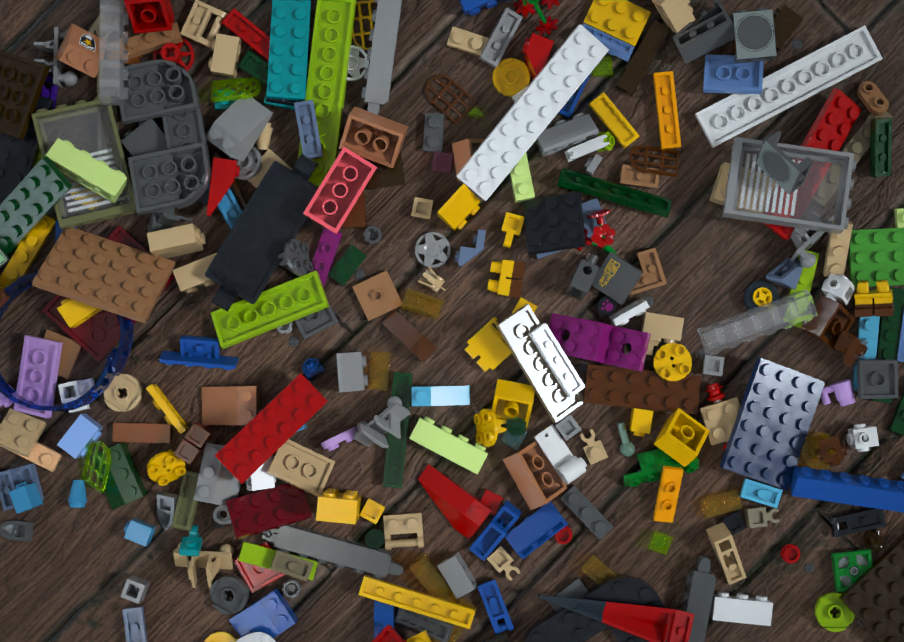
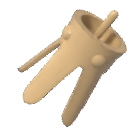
M428 266L429 269H426V272L423 273L426 279L419 278L417 282L430 287L436 293L440 288L446 291L442 287L445 282L444 279L439 275L437 276L431 267Z

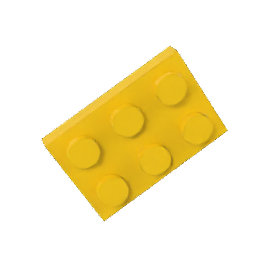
M593 0L583 23L635 47L651 12L627 0Z

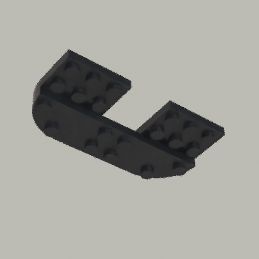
M628 575L609 577L590 588L588 593L578 598L665 607L656 591L646 581ZM564 607L557 612H551L534 623L523 637V642H585L610 627L619 642L650 641Z

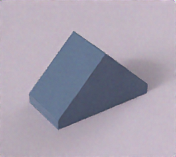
M787 257L766 275V279L778 286L796 290L803 266L800 260L796 259L793 262L790 260L791 258Z

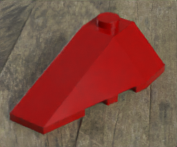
M430 464L427 465L418 478L420 484L452 527L468 539L473 536L491 512V507Z

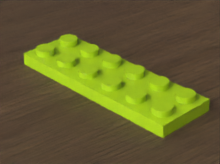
M313 271L263 291L255 304H251L243 299L232 304L228 312L221 308L211 312L220 346L225 349L330 306L320 276L317 271Z

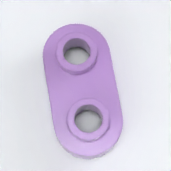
M354 426L322 442L323 449L328 448L330 452L340 447L338 443L344 440L346 443L354 440V434L357 433V429Z

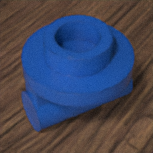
M317 358L307 359L302 366V370L308 380L325 370Z

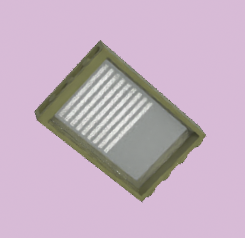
M99 96L90 102L80 100L75 102V105L67 106L62 104L56 106L53 110L39 109L36 110V113L31 114L42 158L45 157L59 138L63 141L71 142L80 151H87L92 158L106 162L110 168L120 170L127 177V186L117 201L113 203L64 175L73 187L54 206L59 226L62 230L137 213L133 187L109 97Z

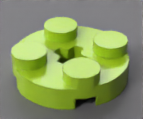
M829 592L821 595L815 605V617L818 623L831 632L845 630L855 618V615L839 598L842 594L838 592ZM833 607H836V609L839 610V613L836 614V617H833V615L830 613V610H832Z

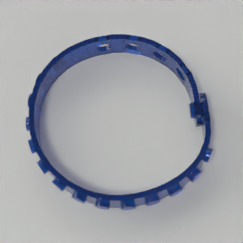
M36 270L35 273L19 277L17 281L4 288L10 298L0 308V320L9 304L20 293L33 286L32 281L39 270ZM117 315L121 330L118 348H114L108 355L104 370L96 384L80 398L63 405H39L16 393L6 383L1 373L0 392L15 403L42 411L64 412L88 405L109 387L115 376H119L122 373L133 342V321Z

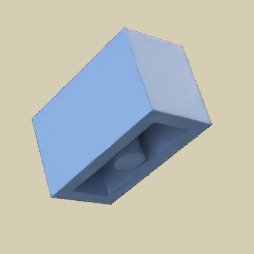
M86 413L80 414L57 445L75 459L81 456L85 457L91 449L89 448L90 444L93 441L96 442L102 435L100 431L103 429V426Z

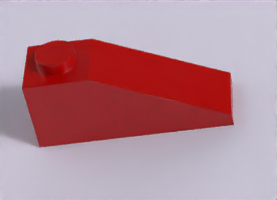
M213 157L206 217H211L234 183L235 177H239L240 166L236 165V160Z

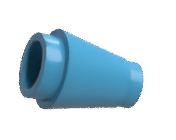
M73 480L68 499L70 508H85V503H87L85 480Z

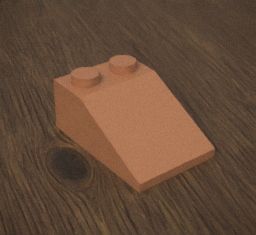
M259 386L201 387L202 425H247L260 412Z

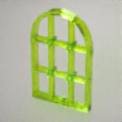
M94 441L89 445L81 477L100 493H104L111 464L110 451L103 442ZM94 444H96L95 452L92 451ZM99 445L103 448L101 457L98 456ZM91 454H92V455H93V461H92V465L90 466V465H89V460H90V456H91ZM96 458L100 460L98 471L94 467ZM103 464L106 465L104 476L101 473ZM88 468L90 469L89 478L86 477ZM93 472L97 474L96 483L91 481ZM100 477L103 479L101 488L98 486Z

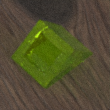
M477 106L467 114L468 117L485 118V115Z

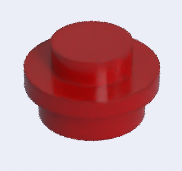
M565 526L553 537L557 543L567 544L572 539V530Z
M787 544L781 549V558L787 563H795L800 558V550L794 544Z

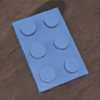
M705 54L703 93L762 95L764 61L735 64L734 55Z

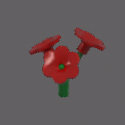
M610 209L594 211L586 215L587 218H595L597 225H599L594 227L591 238L587 237L588 230L585 229L586 245L590 246L592 244L603 248L607 254L613 252L617 255L610 246L614 242L615 230L611 229L608 224H604L603 218L611 212ZM578 247L575 249L581 251L583 247Z

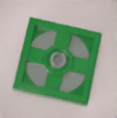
M871 549L831 553L835 591H846L872 567Z

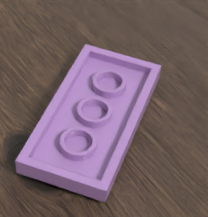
M25 335L14 404L15 411L44 418L52 417L63 342Z

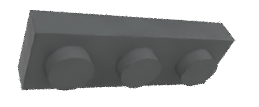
M574 485L560 497L599 540L613 528V525Z

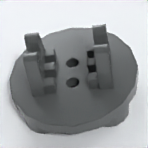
M297 239L288 240L285 243L284 252L278 255L279 259H283L279 265H288L298 276L308 274V272L313 270L308 254V244L306 242L302 243Z

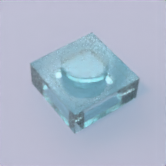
M510 424L501 438V442L518 451L527 436V432Z

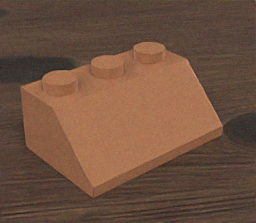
M354 106L349 113L339 149L346 147L363 158L394 168L409 126Z
M536 440L503 459L530 510L547 504L568 488L558 476Z

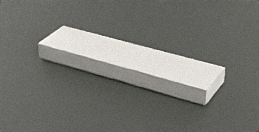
M542 323L529 333V336L566 395L571 398L581 391L585 385L548 325Z

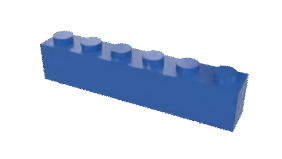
M795 466L790 483L792 496L904 513V481H892L885 478H872L865 475L859 476L845 472H831L825 469H811L809 467Z

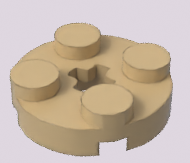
M130 374L114 375L106 381L103 387L105 403L109 408L117 412L130 411L140 403L143 387L138 379ZM126 388L127 396L121 398L118 390Z

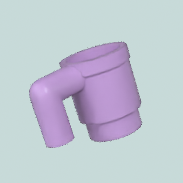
M851 379L825 386L821 393L823 405L831 403L828 394L832 392L835 393L840 406L856 402Z

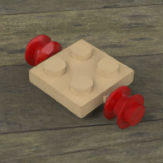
M718 383L707 385V389L704 390V392H709L710 395L707 400L714 401V404L699 408L704 425L710 430L708 438L711 445L725 441L728 443L740 409L737 397L724 401L720 400L725 396V393H721L720 388L723 385L719 386ZM727 443L723 445L722 449H726Z

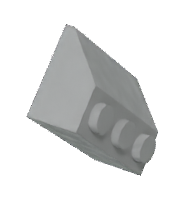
M580 113L573 116V120L568 122L564 119L556 122L554 127L548 129L547 126L536 139V144L543 158L596 138L599 131L590 114L584 115Z
M206 442L193 500L226 506V501L238 498L241 483L215 457V454L224 446Z

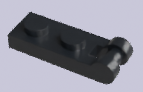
M871 508L828 517L829 523L832 524L833 528L831 531L832 537L887 526L883 509ZM845 522L846 528L841 529L839 523Z

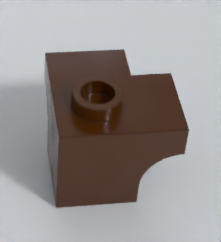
M842 331L834 348L843 353V364L855 368L860 356L863 357L868 349L866 346L868 342L849 332Z

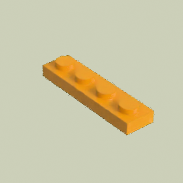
M673 71L654 73L653 80L661 150L680 148L681 139Z

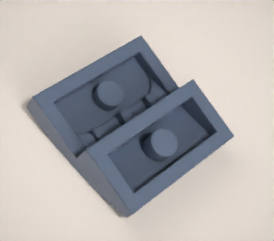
M35 463L0 472V499L4 511L15 508L9 492L16 489L15 485L27 482V485L36 483L41 499L45 500Z

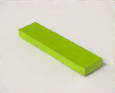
M243 541L238 561L270 569L277 550ZM295 556L314 563L308 578L313 580L318 562Z

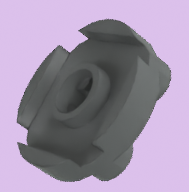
M226 574L216 580L210 589V597H212L214 602L212 604L223 614L239 612L248 603L250 588L238 576ZM232 591L234 597L228 599V594L225 592Z

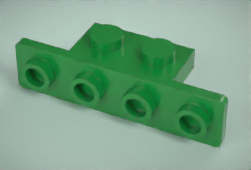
M661 449L637 454V459L641 471L624 475V486L635 487L643 482L659 480L662 475L663 466L682 467L683 473H692L699 469V458H695L684 467Z

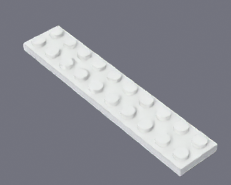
M579 24L457 173L456 177L484 201H487L609 49Z
M864 25L763 78L762 95L732 94L697 112L695 116L711 147L714 148L881 61L883 58Z

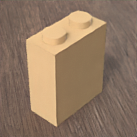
M193 223L147 233L150 252L155 256L163 258L203 251V244H206L204 233H201L200 229Z

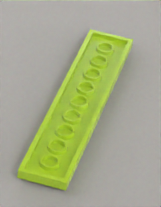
M317 0L305 101L313 100L323 153L322 158L311 159L318 166L308 181L318 187L338 156L356 0ZM301 141L299 145L298 159L300 155L303 154Z

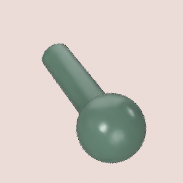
M619 421L617 426L622 441L620 452L624 456H631L635 452V446L629 441L625 422Z

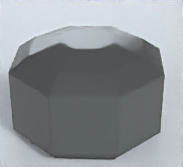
M374 225L367 227L363 233L365 241L371 245L379 243L382 238L381 229Z
M291 578L284 582L282 591L286 597L293 599L300 594L302 586L299 580Z

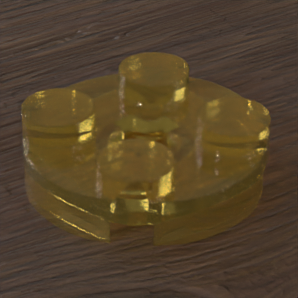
M815 432L806 437L801 446L800 454L806 466L818 470H828L831 468L829 464H824V460L820 461L818 454L815 453L819 446L818 441L831 438V435ZM834 450L828 451L830 455H834L836 453Z

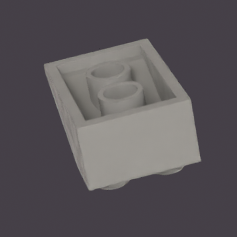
M244 93L214 121L206 135V139L231 158L244 162L273 112L247 93Z

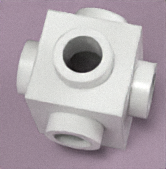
M831 273L824 280L821 290L826 295L825 297L847 305L856 288L846 276L842 274L837 276Z
M865 423L854 424V428L848 429V434L846 435L847 443L851 448L857 449L858 452L869 451V447L879 446L876 426H866Z

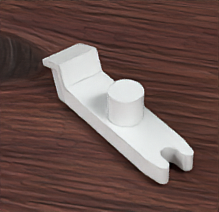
M607 135L596 137L564 151L567 161L576 160L579 157L608 146L610 142H603Z

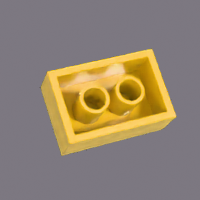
M327 488L318 496L316 521L345 524L357 523L360 517L362 495L357 494L358 491L346 490L345 493L338 492L339 489Z

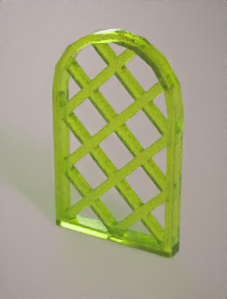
M255 78L212 81L211 102L252 98L260 93L262 89L261 83ZM239 83L244 84L241 87L237 86ZM246 86L251 87L248 90L243 89ZM233 87L237 88L234 92L230 90ZM219 89L224 90L221 93L217 92ZM240 90L244 92L241 95L237 94ZM226 92L231 93L228 96L223 95Z

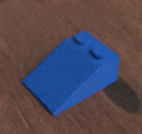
M277 587L229 619L240 638L254 632H263L274 638L294 625L298 620Z

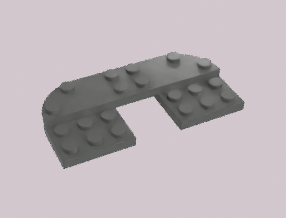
M152 60L114 68L122 122L129 124L162 117L167 150L128 158L137 214L141 215L175 207L182 209L193 204L204 194L211 179V163L200 99L193 79L185 69L167 60Z

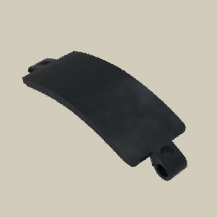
M301 154L292 170L277 161L272 163L205 272L207 278L220 285L211 300L213 304L228 312L237 296L251 304L256 303L282 260L278 258V255L284 252L285 243L296 237L308 218L303 213L319 188L308 181L318 166L316 162Z

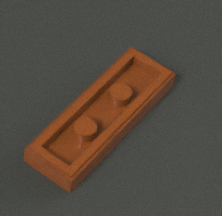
M114 422L112 442L171 443L172 425L163 423Z

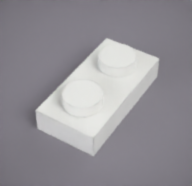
M641 297L609 315V318L615 326H622L628 323L629 319L633 316L644 314L649 305Z

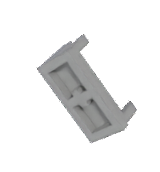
M459 551L442 560L437 565L456 599L471 592L478 585Z

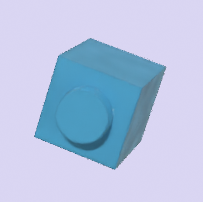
M27 482L15 485L16 489L9 492L17 514L43 504L36 483L27 485Z
M134 518L126 523L124 538L146 547L150 544L157 526Z

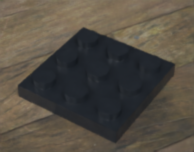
M580 191L524 201L527 252L529 255L586 246Z

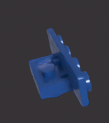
M182 335L180 338V352L163 351L159 362L167 365L180 364L187 367L203 366L204 368L215 367L231 370L236 369L239 358L220 356V342L218 338Z

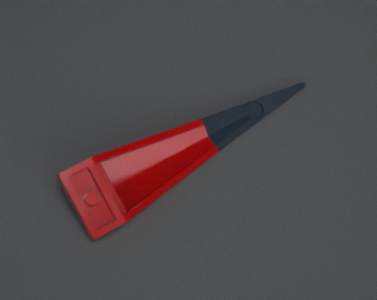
M537 595L543 600L650 642H689L695 615L673 608Z

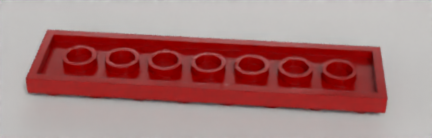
M833 88L801 146L839 151L862 109L840 89ZM793 159L796 164H798V161H803V159ZM813 161L814 163L804 184L797 189L794 216L790 215L794 192L790 194L788 214L784 215L787 196L785 190L781 214H777L781 192L779 185L775 213H771L772 196L768 212L764 210L762 214L800 220L831 163ZM763 223L784 240H789L792 231L795 229V227Z

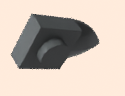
M160 491L157 494V516L163 529L167 530L172 524L178 495Z
M4 522L0 525V534L6 539L32 542L34 522Z

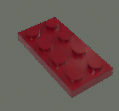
M289 483L226 501L236 540L312 518L304 490Z

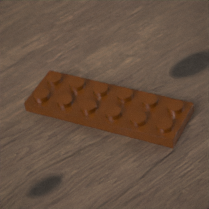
M587 364L583 402L675 412L680 408L685 413L697 414L701 376L686 375L685 378L678 381H667L662 379L656 371L643 370L641 372L627 368Z

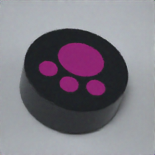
M609 296L601 298L597 303V309L602 315L609 316L616 311V301Z

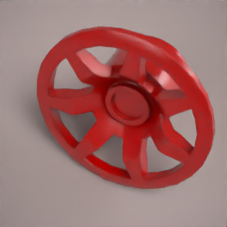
M182 37L183 42L177 45L166 43L161 50L154 51L153 60H157V53H159L163 60L171 61L175 64L178 63L186 71H189L194 63V50L188 40ZM184 43L188 45L190 52L181 51ZM191 55L190 62L187 66L181 59L182 57H187Z

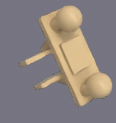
M180 542L177 545V549H174L173 552L175 566L187 567L188 576L193 588H196L197 568H206L209 590L214 583L213 579L219 569H233L232 556L234 548L230 544H223L219 548V552L200 551L199 556L179 555Z

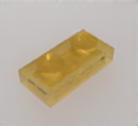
M408 288L401 307L437 320L444 300Z
M371 351L369 390L388 391L389 352Z
M737 489L699 499L704 518L706 519L743 508Z
M593 553L580 567L598 585L607 578L618 576L617 573Z

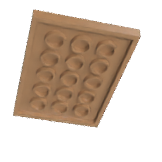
M69 228L62 231L33 279L32 284L34 287L145 324L173 272L172 270L175 268V261L155 256L76 228Z

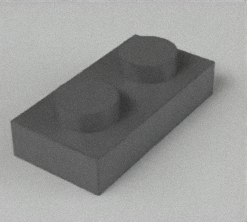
M425 113L423 152L442 153L444 114Z

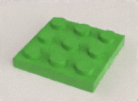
M904 228L852 230L848 249L849 280L855 287H857L858 281H869V287H877V280H888L889 286L904 285Z

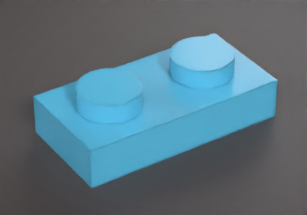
M744 478L739 497L777 508L783 490Z

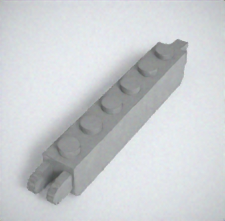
M374 0V2L378 3L377 10H373L372 22H375V27L370 30L369 41L373 42L372 49L368 48L367 60H370L369 68H365L364 79H367V86L363 87L361 98H364V102L368 104V112L379 115L380 105L385 106L389 101L402 0Z

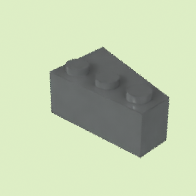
M716 0L714 2L715 5L711 9L700 13L701 17L694 23L690 22L672 37L685 64L735 39L734 25L720 0Z

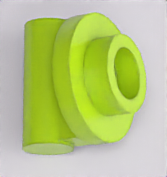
M599 132L597 137L607 135L603 142H610V144L597 150V152L612 150L615 145L614 136L610 132Z

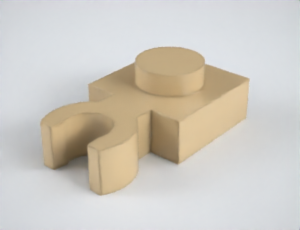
M589 429L591 436L585 438L583 433H580V438L587 443L582 448L590 465L608 458V455L601 440L595 441V432Z
M501 545L487 557V560L499 573L505 570L506 577L510 581L513 580L509 575L511 570H515L518 574L520 573L517 566L510 564L514 559Z

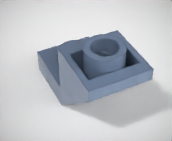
M478 229V234L474 233L472 245H476V248L461 246L460 251L456 250L455 262H458V267H463L483 251L486 230Z

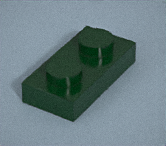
M351 245L330 271L329 275L344 286L367 256L354 245Z

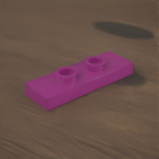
M325 227L312 261L313 270L308 272H318L323 288L325 287L342 237V233L338 232L335 234Z

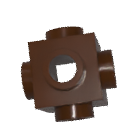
M838 436L819 440L820 449L817 450L819 460H824V464H829L830 467L841 465V461L844 460V455H847L844 443L840 444ZM834 450L836 453L834 455H830L828 451Z

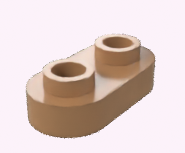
M864 81L859 85L857 96L868 111L875 116L884 115L889 107V102L876 84L871 81Z

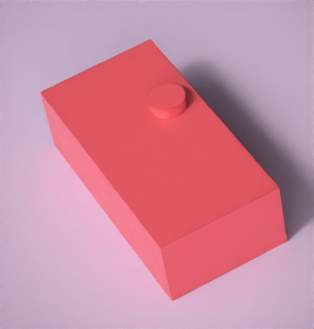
M343 147L303 214L337 234L377 167L346 147Z

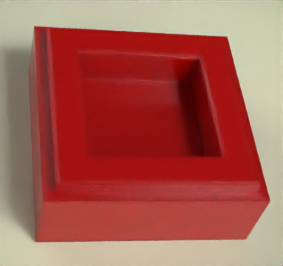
M488 489L485 490L481 498L483 503L491 507L490 513L494 515L503 500L502 496Z

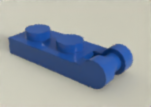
M495 578L477 585L496 636L502 634L505 630H513V623ZM504 618L505 623L498 624L497 620Z

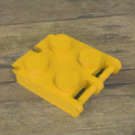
M496 317L491 319L468 340L469 346L464 349L473 359L478 355L481 357L476 363L484 372L489 368L494 370L512 353L500 332L492 325L493 323L495 325L498 324Z

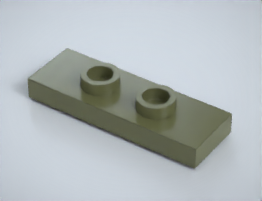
M186 471L183 475L171 524L172 528L187 531L192 529L198 501L193 500L199 477L197 472Z

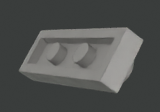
M505 8L479 59L496 68L523 17L511 9Z

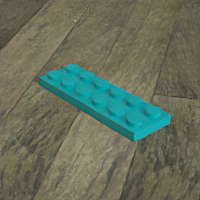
M272 0L266 95L268 99L305 101L311 0Z

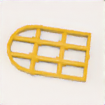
M374 0L356 2L359 17H354V20H358L360 23L361 33H354L353 27L352 37L358 47L367 51L368 48H365L364 35H370V32L363 31L362 19L370 20V27L374 29L371 3H376ZM361 4H368L369 16H363ZM355 36H360L362 46L356 42Z

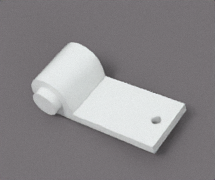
M553 424L534 436L537 444L566 485L586 472V462L581 457L578 458L572 455Z

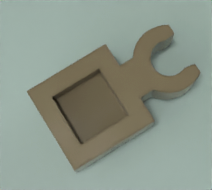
M766 507L745 509L746 527H767V521L770 523L780 522V519L772 518V514L779 512V509L770 508L767 511Z

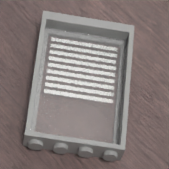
M735 137L732 146L722 217L841 234L844 229H847L849 217H846V212L851 206V198L848 197L849 191H852L854 179H851L852 172H855L857 163L854 160V153L778 143L777 147L794 163L799 164L807 157L814 162L804 184L789 195L756 164L759 157L758 152L764 145L763 141Z

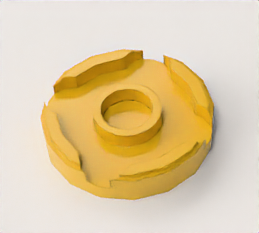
M515 58L502 60L493 71L492 80L494 87L504 96L513 97L528 87L530 82L529 68L524 62Z

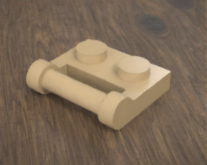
M195 0L180 34L212 49V41L216 38L222 21L228 14L199 0ZM211 15H216L217 17L207 39L203 38L202 35Z
M422 512L383 515L386 550L398 547H424ZM417 533V538L391 540V535Z

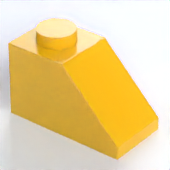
M69 298L63 300L61 306L57 308L70 328L78 327L102 310Z

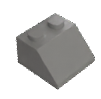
M362 352L336 353L339 393L365 390V386H368V375H364V367H367L366 355H363Z

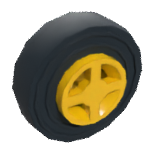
M758 280L747 286L743 298L746 307L755 314H766L775 309L778 304L779 295L778 290L772 283Z

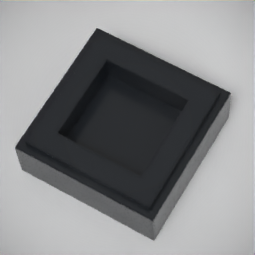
M738 510L720 518L732 535L747 528Z

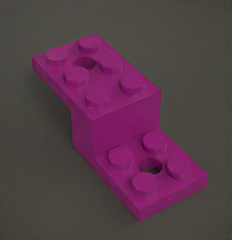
M552 313L549 329L566 355L643 372L650 333ZM568 330L570 332V337L568 340L565 341L563 339V334L565 331ZM629 343L631 351L625 354L624 346Z

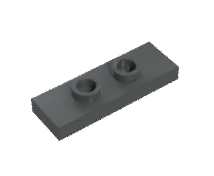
M402 608L398 609L394 620L420 633L426 630L429 637L441 642L449 641L454 628V624Z

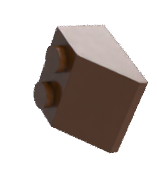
M821 295L810 315L805 319L802 329L811 337L836 351L834 346L842 331L848 332L855 318L840 303Z

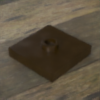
M401 150L394 168L363 158L377 167L367 183V190L405 185Z

